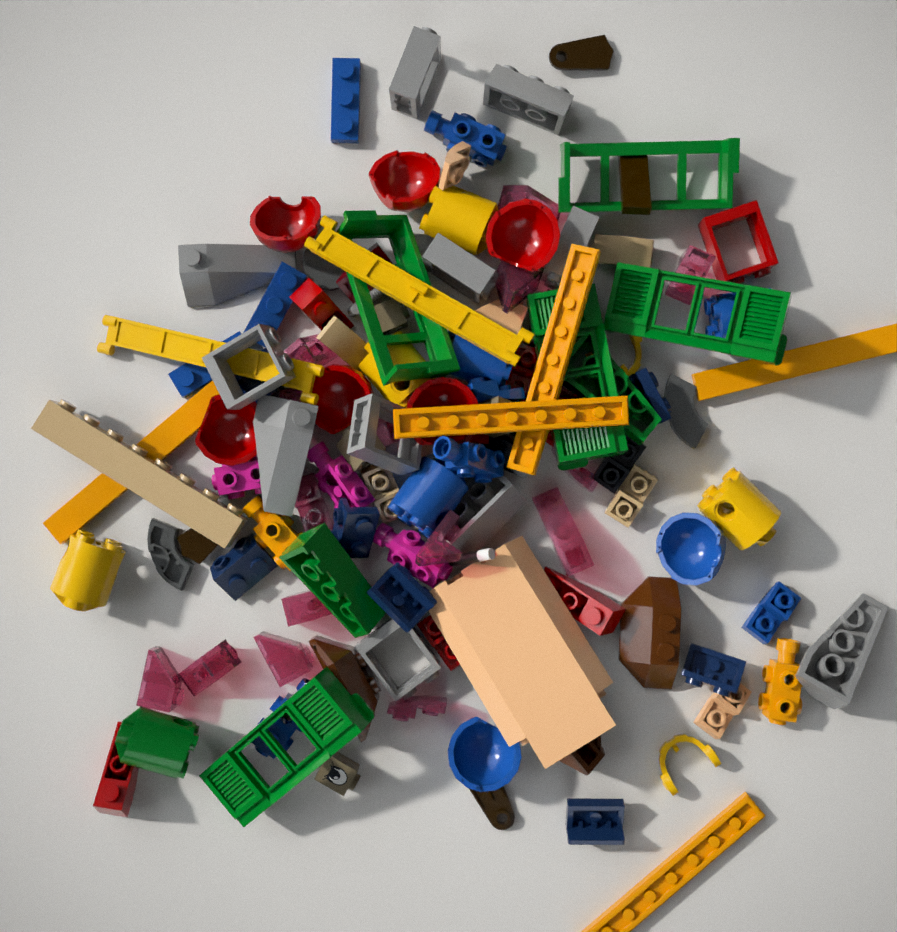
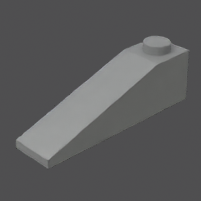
M247 244L178 245L179 274L188 307L217 306L238 295L242 296L261 286H268L282 261L297 269L296 251L283 253L276 252L264 245Z
M267 395L262 396L257 401L253 426L263 510L265 512L291 517L293 515L317 416L318 406Z
M864 593L861 594L805 652L795 677L809 696L832 709L850 704L888 610L886 605Z

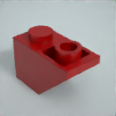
M310 278L290 296V299L321 331L333 316L337 317L350 329L354 326L329 296Z

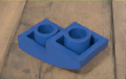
M484 377L468 381L467 386L477 398L478 403L497 396L513 402H520L526 398L523 387L511 389V385L498 387L496 380L485 381Z
M780 581L776 582L758 603L741 628L762 644H768L782 621L789 619L801 597Z

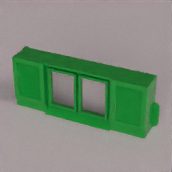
M618 262L606 310L604 328L609 333L618 332L765 361L777 366L782 363L786 349L787 337L783 334L792 296L791 292ZM665 281L696 286L685 330L655 325ZM705 288L736 293L726 338L695 333Z
M592 283L577 337L590 335L595 365L568 369L564 380L598 374L602 397L618 396L595 283ZM558 289L527 295L526 303L531 330L535 334L533 340L537 361ZM623 425L551 430L557 466L561 471L587 466L588 460L625 454L628 451Z
M326 666L211 764L199 777L231 816L245 827L361 733L374 719L375 714L359 694L354 693L351 695ZM285 713L291 717L316 748L299 764H296L268 730ZM258 736L262 738L289 771L271 787L241 752Z

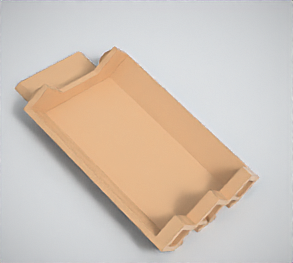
M523 536L497 548L493 560L475 562L450 580L444 581L430 590L433 598L437 601V604L429 610L430 615L509 747L519 741L522 746L530 743L543 767L546 769L616 726L600 698L606 695L604 689L611 685L613 681Z

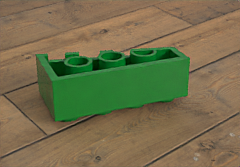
M590 335L580 337L574 344L567 370L595 365L594 353L588 357L585 355L590 352L593 353ZM610 354L618 396H628L629 425H623L625 434L638 445H641L662 419L642 393L635 388L628 379L627 374L617 365ZM598 374L563 381L562 385L579 398L602 397Z
M325 523L300 534L279 556L285 565L355 638L368 635L385 615L386 612L366 593L371 588L370 584Z

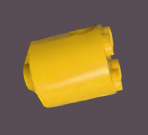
M435 186L429 198V202L433 205L429 213L424 214L419 229L424 230V234L433 238L439 233L465 251L476 256L487 249L486 233L488 223L495 212L499 211L498 204L457 186H452L445 190Z
M398 331V332L394 333L393 335H395V334H403V333H402L401 331ZM369 342L364 346V349L369 354L361 361L358 367L383 397L395 404L407 408V403L415 389L427 380L435 379L410 380L409 387H406L404 381L393 382L383 386ZM412 344L387 346L394 366L396 364L426 362Z
M733 467L724 474L722 483L717 487L713 484L701 495L703 499L698 503L697 507L704 516L716 522L725 537L739 550L747 549L754 543L763 546L776 534L777 531L773 526L779 519L781 510L741 471H737Z
M78 529L76 534H70L68 548L60 560L50 589L64 606L85 612L107 605L117 578L119 566L126 552L122 550L121 542L109 538L102 542L94 538L95 534Z

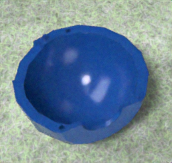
M683 512L670 517L661 526L656 539V553H658L662 566L671 575L672 579L681 584L697 586L712 580L721 568L726 551V538L714 520L698 513Z
M473 717L462 723L451 736L448 747L449 766L455 778L467 788L479 792L495 791L509 784L518 772L522 758L520 742L509 747L499 729L479 717Z

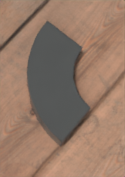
M670 374L664 392V397L668 400L672 409L669 413L671 419H669L670 426L685 444L695 449L708 426V423L699 416L695 409L694 394L697 386L674 374Z
M152 518L148 529L147 542L156 570L166 582L183 591L195 564L187 560L179 549L177 537L180 528Z

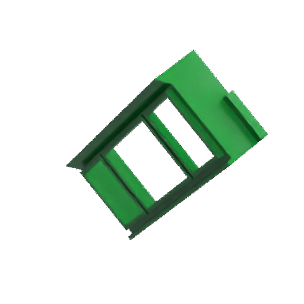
M740 138L708 141L581 144L563 142L560 144L561 177L558 178V213H570L573 206L587 212L621 211V201L609 202V156L677 155L676 200L651 201V211L727 209L733 206V173H739ZM687 154H718L717 199L686 200ZM600 156V202L570 203V157Z
M376 210L344 211V221L337 230V233L351 241L352 239L389 238L397 264L393 265L431 286L407 215H377ZM346 272L383 386L398 381L446 377L450 372H458L460 370L447 329L414 310L413 312L420 330L419 333L383 335L367 283ZM424 342L430 361L393 365L387 346Z

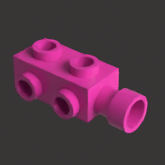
M323 441L309 449L308 460L311 463L314 462L320 470L315 474L318 486L322 492L327 493L335 503L334 509L338 508L340 498H347L350 507H367L375 501L369 489L342 455L333 460L328 454L330 450Z
M257 455L246 463L233 466L222 464V467L214 468L215 474L212 475V485L214 490L218 491L219 496L228 495V500L245 497L244 491L255 489V495L262 494L260 478L255 479L253 474L255 469H259ZM228 474L234 477V482L231 485L227 483L226 476Z
M385 523L380 524L375 531L373 543L382 548L385 546L389 548L388 562L393 565L397 562L410 570L413 577L432 588L441 580L446 581L453 566L449 565L451 556L444 553L442 546L438 544L430 545L420 539V534L416 531H406L404 529L397 534L394 532V528Z

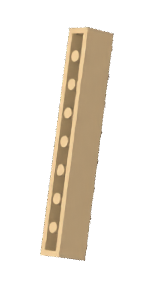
M61 399L60 402L48 400L31 427L32 430L224 549L231 547L248 520L242 515L244 511L232 503L226 506L218 501L220 496L208 488L202 491L194 486L196 481L183 473L178 476L171 472V465L159 458L156 461L146 456L148 451L133 443L132 446H129L122 441L124 436L112 429L105 431L100 428L99 424L101 422L88 414H85L84 417L75 412L77 407L64 399Z

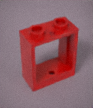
M757 200L704 217L697 224L716 280L742 284L745 282L744 278L754 275L755 279L771 274L770 269L779 263ZM746 220L761 263L728 274L713 231Z

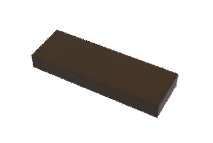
M618 156L621 213L650 215L652 205L648 156Z

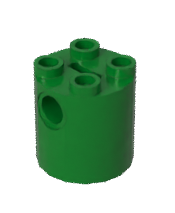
M140 706L123 719L119 728L115 744L120 763L172 778L179 777L183 779L189 765V761H187L189 751L194 752L198 742L200 726L196 725L193 721Z

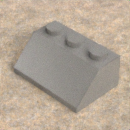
M496 64L485 82L483 105L559 136L574 95L569 94V91L561 86L552 87L545 84L537 76L530 75L528 77L520 74L512 66Z
M464 477L468 491L439 531L460 553L479 550L528 502L506 477L492 478V482L478 483L475 482L473 477Z

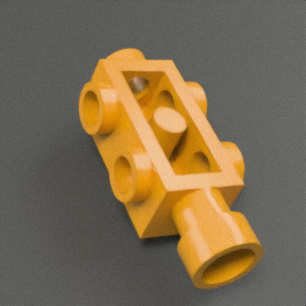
M258 495L244 506L242 510L248 518L252 517L258 524L253 528L256 533L254 536L255 540L264 549L267 547L271 549L275 554L272 557L273 560L284 570L287 566L279 556L304 532L301 531L298 534L291 527L294 521L290 516L265 512L263 510L262 498ZM270 525H274L277 528V534L274 536L268 533Z
M777 638L776 650H779L778 659H770L769 665H764L762 680L766 682L765 693L761 692L759 694L758 707L762 710V714L769 719L770 723L777 725H786V721L796 723L797 715L802 711L800 693L803 686L795 677L800 666L799 663L795 662L796 654H799L800 641ZM790 674L789 683H785V677ZM786 702L785 711H781V705Z

